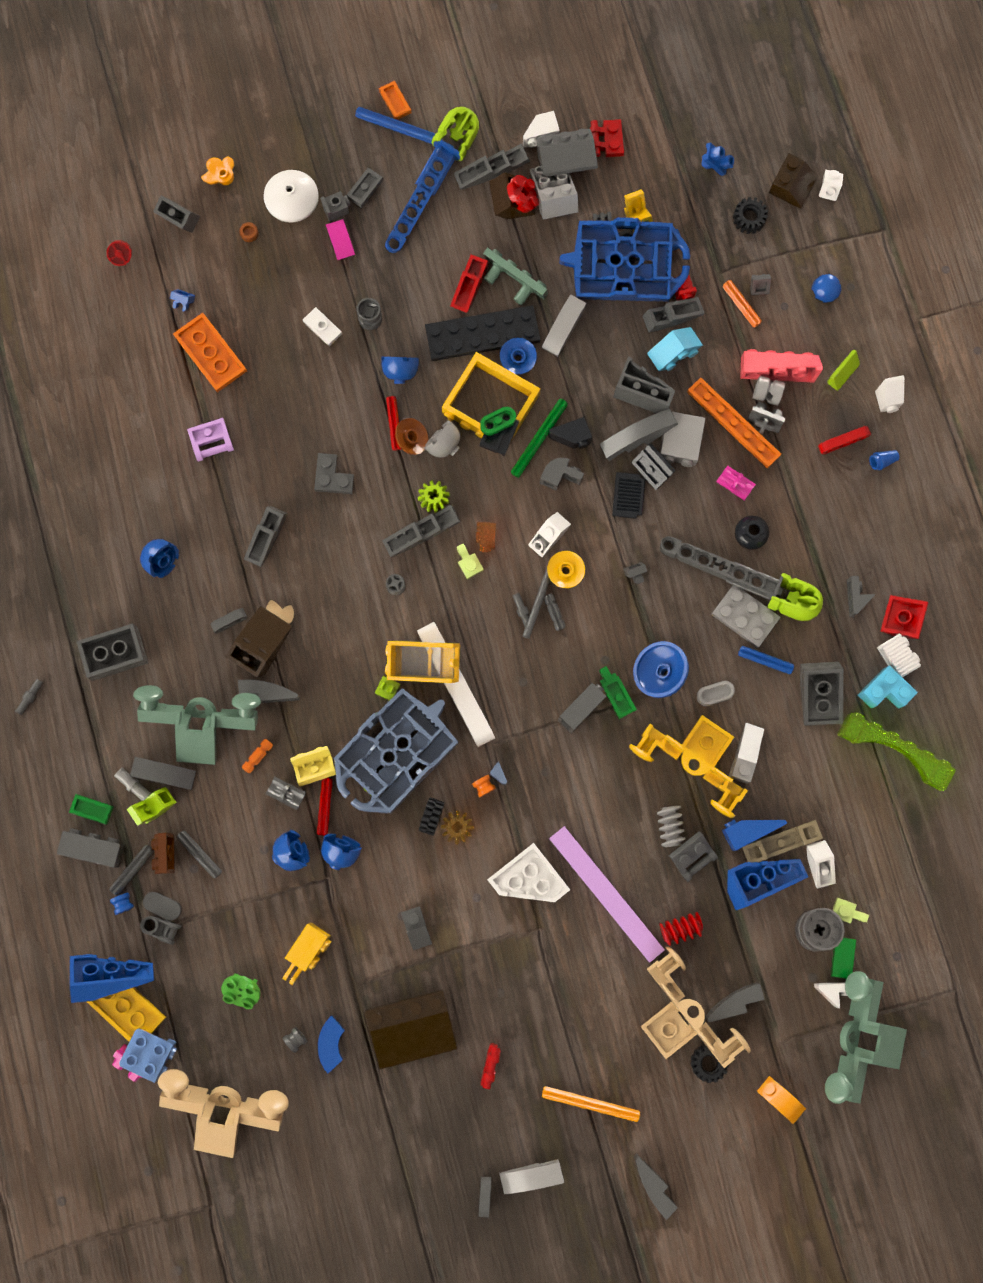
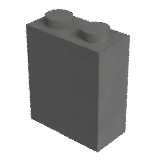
M591 683L559 716L558 721L572 734L606 698L605 690L599 684L594 685Z

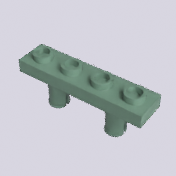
M487 247L483 255L493 266L484 277L485 281L493 285L501 272H505L522 285L519 292L513 298L521 306L531 293H535L543 300L548 295L547 286L542 281L538 280L536 282L531 278L532 275L526 270L520 271L516 268L517 265L510 259L506 261L502 258V254L496 249L490 250Z

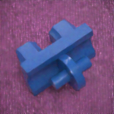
M707 143V153L702 156V166L705 169L713 168L721 176L726 175V170L733 168L734 157L732 155L725 156V149L722 146L715 147L712 143Z

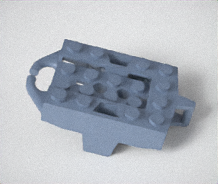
M402 688L379 712L373 713L365 721L352 740L334 757L336 782L341 795L344 798L350 795L345 785L349 777L354 778L371 794V800L368 803H362L355 798L350 803L353 807L364 812L392 814L458 745V741L439 719L445 708V702L438 700L427 707ZM380 721L383 730L375 738L367 736L366 734ZM417 730L418 732L411 738L410 734ZM400 739L408 740L406 748L401 749L398 747ZM387 753H393L395 759L393 762L387 763L384 761V756ZM418 763L426 766L423 771L419 768L416 771L418 776L412 780L409 772ZM380 765H383L384 767L378 773H376V769Z

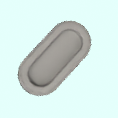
M721 681L702 687L697 692V701L703 706H710L729 700L733 697L735 688L729 681Z

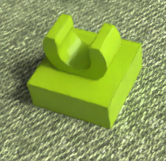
M383 676L375 694L390 701L397 694L401 684L393 680H387V677Z

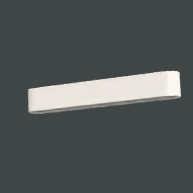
M434 622L417 630L422 642L445 643ZM432 647L434 651L432 661L440 675L441 648ZM459 669V682L444 684L476 745L480 747L495 739V736Z

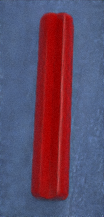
M388 396L386 402L392 450L397 451L401 450L395 436L396 427L399 423L397 400L395 396Z
M331 778L322 779L317 825V835L320 836L328 834L333 783Z

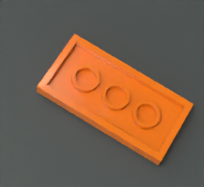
M201 313L173 333L176 340L217 393L247 372L245 366L204 313Z

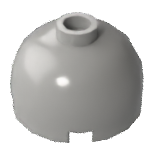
M450 420L442 425L443 429L441 428L433 434L424 447L426 451L435 457L443 458L449 454L453 456L460 448L457 446L460 441L459 430Z

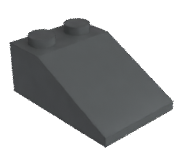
M839 662L800 664L804 726L843 724L844 669Z

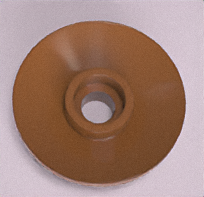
M406 418L398 423L395 436L400 448L410 455L422 453L428 442V434L423 424L413 418Z

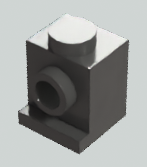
M341 191L324 198L323 196L320 198L329 222L349 214V199L347 195L343 196Z

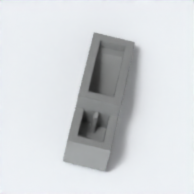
M570 294L547 335L542 349L557 357L559 356L585 311L587 303Z
M558 1159L499 1173L504 1194L525 1192L564 1183Z

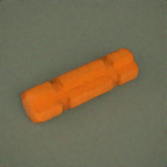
M264 739L260 743V748L257 747L248 758L249 761H245L242 765L243 770L250 774L255 769L254 766H257L266 756V751H270L273 747L269 740Z

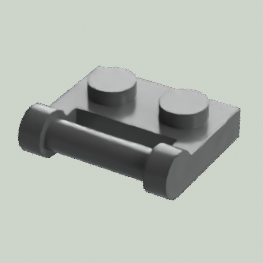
M700 832L696 833L668 855L687 882L692 880V876L711 861L714 862L718 859V856ZM704 853L707 854L691 868H689L688 870L685 869L695 860H697L700 856H702Z

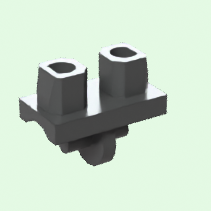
M761 402L753 406L747 421L761 427L759 430L761 434H763L765 429L779 433L785 421L783 411L774 409L772 413L766 411V404Z
M275 776L266 792V795L298 810L306 792Z

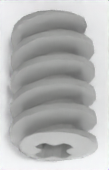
M681 806L663 807L661 811L657 812V815L663 816V818L658 820V823L664 824V826L659 828V831L665 832V834L660 836L661 839L666 840V842L661 844L662 847L681 846L680 842L685 840V837L679 836V834L684 832V829L678 828V826L683 824V821L677 820L682 814L676 812Z

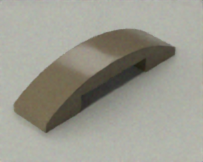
M816 820L748 844L742 847L747 862H761L778 854L823 839Z

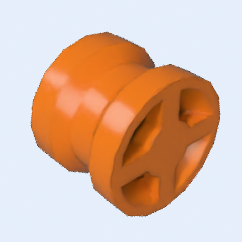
M489 775L472 783L473 787L478 790L479 798L496 789L495 785L491 784Z

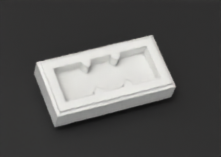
M316 307L303 319V322L328 346L333 344L342 335V332Z

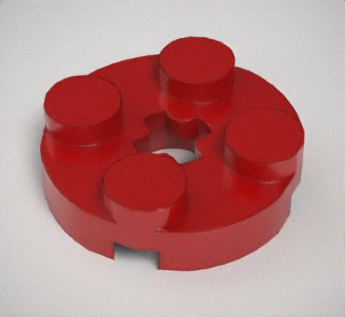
M516 175L510 179L511 181L507 185L508 196L512 203L516 202L519 206L517 207L519 211L528 213L539 205L535 182L531 178L527 179L522 175Z

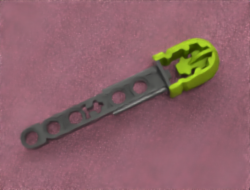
M667 536L661 540L659 548L664 555L673 559L676 557L685 564L770 600L768 608L771 610H779L781 614L799 621H809L821 612L823 605L822 594L815 586L797 578L791 579V576L782 573L778 580L691 544L681 543V540ZM665 542H671L674 548L671 550H667L664 548L663 544ZM687 549L691 552V556L684 557L681 551ZM704 556L709 560V563L703 565L698 559ZM712 561H715L713 567L711 568L710 566L712 564ZM720 565L724 566L722 571L718 570ZM734 572H742L744 574V578H735ZM757 578L762 582V585L756 587L752 584V580ZM781 587L791 590L786 600L776 597L781 596L783 591Z

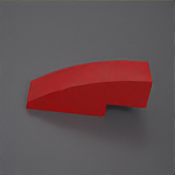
M472 254L470 255L450 307L468 313L490 263L489 261Z

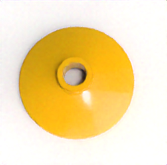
M558 552L548 562V577L553 584L560 588L575 587L582 581L585 575L584 562L574 552ZM567 568L569 570V573L564 574L562 572V569Z

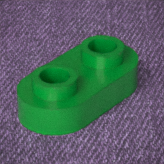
M502 407L484 416L480 422L482 433L491 436L511 427L516 421V412L511 407ZM509 416L510 419L506 421L503 419V417ZM488 424L493 425V428L488 429L486 426Z

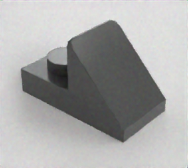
M851 576L847 579L849 617H854L875 596V594L860 595L862 592V582L859 581V576Z
M420 906L401 912L413 950L431 945L432 942Z

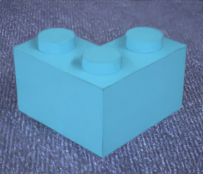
M691 327L672 330L647 354L658 371H670L677 365L676 362L678 360L694 357L703 344Z
M889 665L883 668L858 696L870 708L878 706L886 697L899 709L904 707L918 692Z

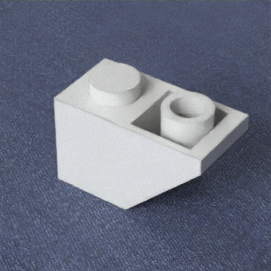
M554 111L535 116L523 136L524 148L536 147L537 137L546 134H559L560 130Z
M556 512L546 520L528 545L543 557L563 536L571 524Z

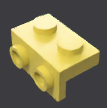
M328 746L318 747L313 751L301 753L290 758L300 787L336 775L334 762Z

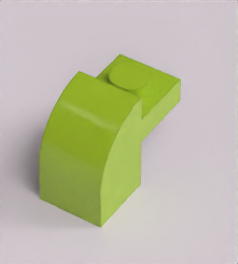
M164 787L154 791L145 800L131 805L127 811L137 826L155 820L177 802L168 789Z

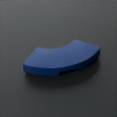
M333 1015L325 1022L318 1039L319 1059L327 1074L343 1060L339 1052V1040L345 1029Z

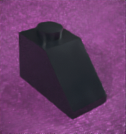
M584 417L549 429L548 433L550 439L573 449L578 447L583 449L589 446L592 440L591 432Z

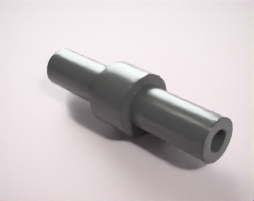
M520 593L512 596L518 609L516 610L517 614L521 617L524 627H526L529 611L527 606H524Z
M38 679L35 680L29 691H26L22 696L23 700L15 710L16 713L22 715L28 705L33 703L36 698L35 695L43 682Z

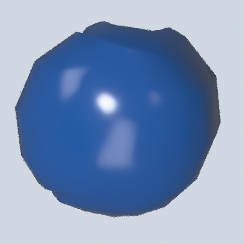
M825 274L814 280L811 289L816 299L826 303L832 302L839 297L841 284L834 275Z

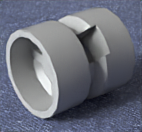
M760 375L752 398L759 401L766 399L767 403L778 406L785 383L778 380L771 382L770 378Z

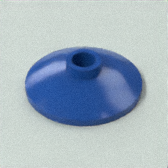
M524 338L508 340L500 351L502 366L516 375L529 372L537 360L535 347ZM519 355L521 360L517 361L514 357Z

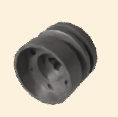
M817 908L803 913L795 926L796 938L800 945L813 952L831 950L837 947L843 940L845 932L844 923L840 916L827 908ZM820 928V932L814 933V929Z

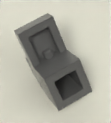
M556 458L545 467L540 478V484L557 491L562 478L580 485L584 473L577 467H568L570 459Z

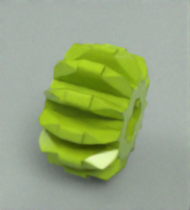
M431 480L430 486L424 483V489H419L418 491L420 494L418 501L422 502L420 504L422 508L427 506V512L434 508V512L437 513L438 507L444 509V504H449L447 498L450 496V493L445 492L447 490L446 485L440 487V481L434 485V482ZM437 494V497L431 499V496Z

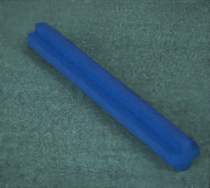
M358 107L355 116L359 119L432 144V139L436 134L362 107Z

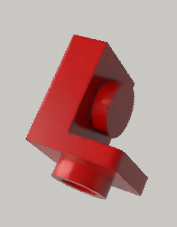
M688 275L686 281L676 291L675 297L677 301L695 297L697 289L693 287L690 275Z

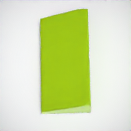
M852 350L828 379L827 383L838 391L860 365L857 351Z

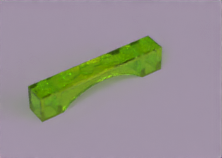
M858 712L848 714L837 733L838 736L853 744L863 742L878 743L897 750L914 765L922 782L938 791L947 789L956 771L948 761L934 758L933 753L916 748L917 745L911 741L906 740L905 742L901 740L897 733L883 730L882 725L873 721L870 723L865 720L864 715Z

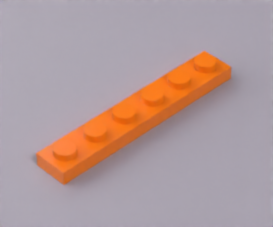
M702 378L698 379L688 389L687 393L767 469L781 456V453Z

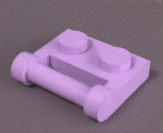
M223 418L187 429L198 462L203 461V458L224 451H234ZM222 439L225 441L224 444L200 451V446Z

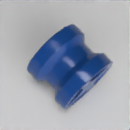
M124 893L110 899V903L115 907V915L134 908L133 903H130L129 893Z

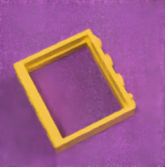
M476 352L443 404L442 413L448 420L457 421L463 429H470L476 432L475 434L482 439L484 434L480 429V423L451 407L474 368L478 367L529 396L516 417V420H519L515 431L516 434L538 399L541 388Z

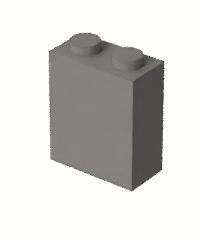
M672 412L678 425L663 434L660 453L669 464L677 462L685 467L695 466L699 457L705 418Z

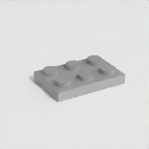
M732 585L711 614L756 648L762 644L780 619L779 615L735 585Z

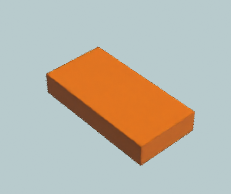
M395 81L379 88V92L394 119L399 120L412 113Z

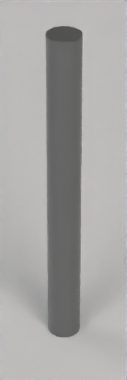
M547 568L523 633V637L530 639L550 582Z

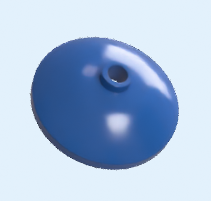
M666 641L655 642L644 648L638 655L633 668L634 681L644 694L653 698H665L676 693L683 686L688 676L689 663L686 654L677 645Z

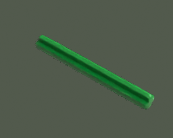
M560 398L512 468L511 474L517 478L521 476L547 437L549 429L553 428L566 409L568 403L564 399Z

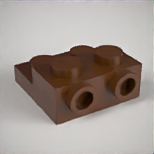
M154 834V839L151 841L152 850H155V858L152 859V870H155V874H174V834Z

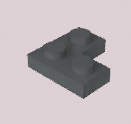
M318 453L314 490L317 492L353 494L354 474L336 473L337 455Z

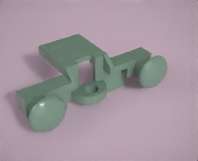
M153 685L141 686L134 691L133 695L136 700L141 701L137 709L139 722L175 724L176 762L214 765L217 761L216 727L255 730L258 723L256 707L261 704V699L256 694L240 693L232 699V705L238 709H222L221 712H217L215 705L210 700L202 697L190 700L184 709V706L159 703L158 699L163 696V691ZM196 705L204 706L205 710H198ZM192 717L206 718L202 730L189 729Z
M861 971L851 973L845 981V992L851 999L849 1015L854 1016V1020L848 1021L840 1033V1044L842 1049L847 1052V1056H840L837 1073L831 1074L825 1083L826 1096L835 1104H841L845 1100L860 1104L868 1063L900 1069L907 1029L876 1022L884 982L869 979ZM861 1031L878 1036L875 1052L858 1047Z

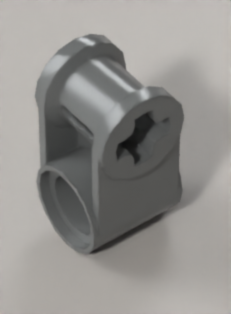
M153 915L145 917L140 924L142 932L171 945H174L178 929H181L180 924ZM149 919H152L156 924L154 930L147 928L146 924Z

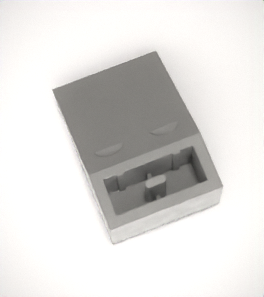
M541 166L530 169L531 178L535 182V190L539 199V210L543 219L578 212V194L569 173L544 177Z

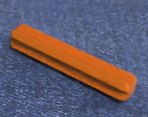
M732 280L723 284L724 290L752 327L755 328L760 325L762 320Z

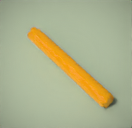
M546 1086L542 1091L543 1098L634 1122H638L640 1118L639 1110Z

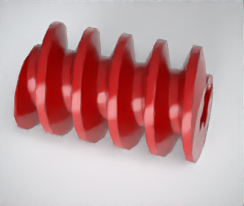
M695 912V918L688 914L687 920L684 916H681L680 923L676 918L672 920V925L669 921H665V927L659 923L663 939L669 947L672 940L679 944L680 937L684 942L687 941V935L693 940L694 933L702 937L703 925L698 912Z

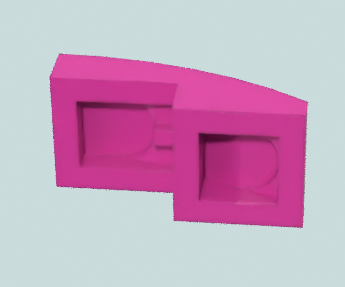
M344 220L326 224L337 260L355 255Z

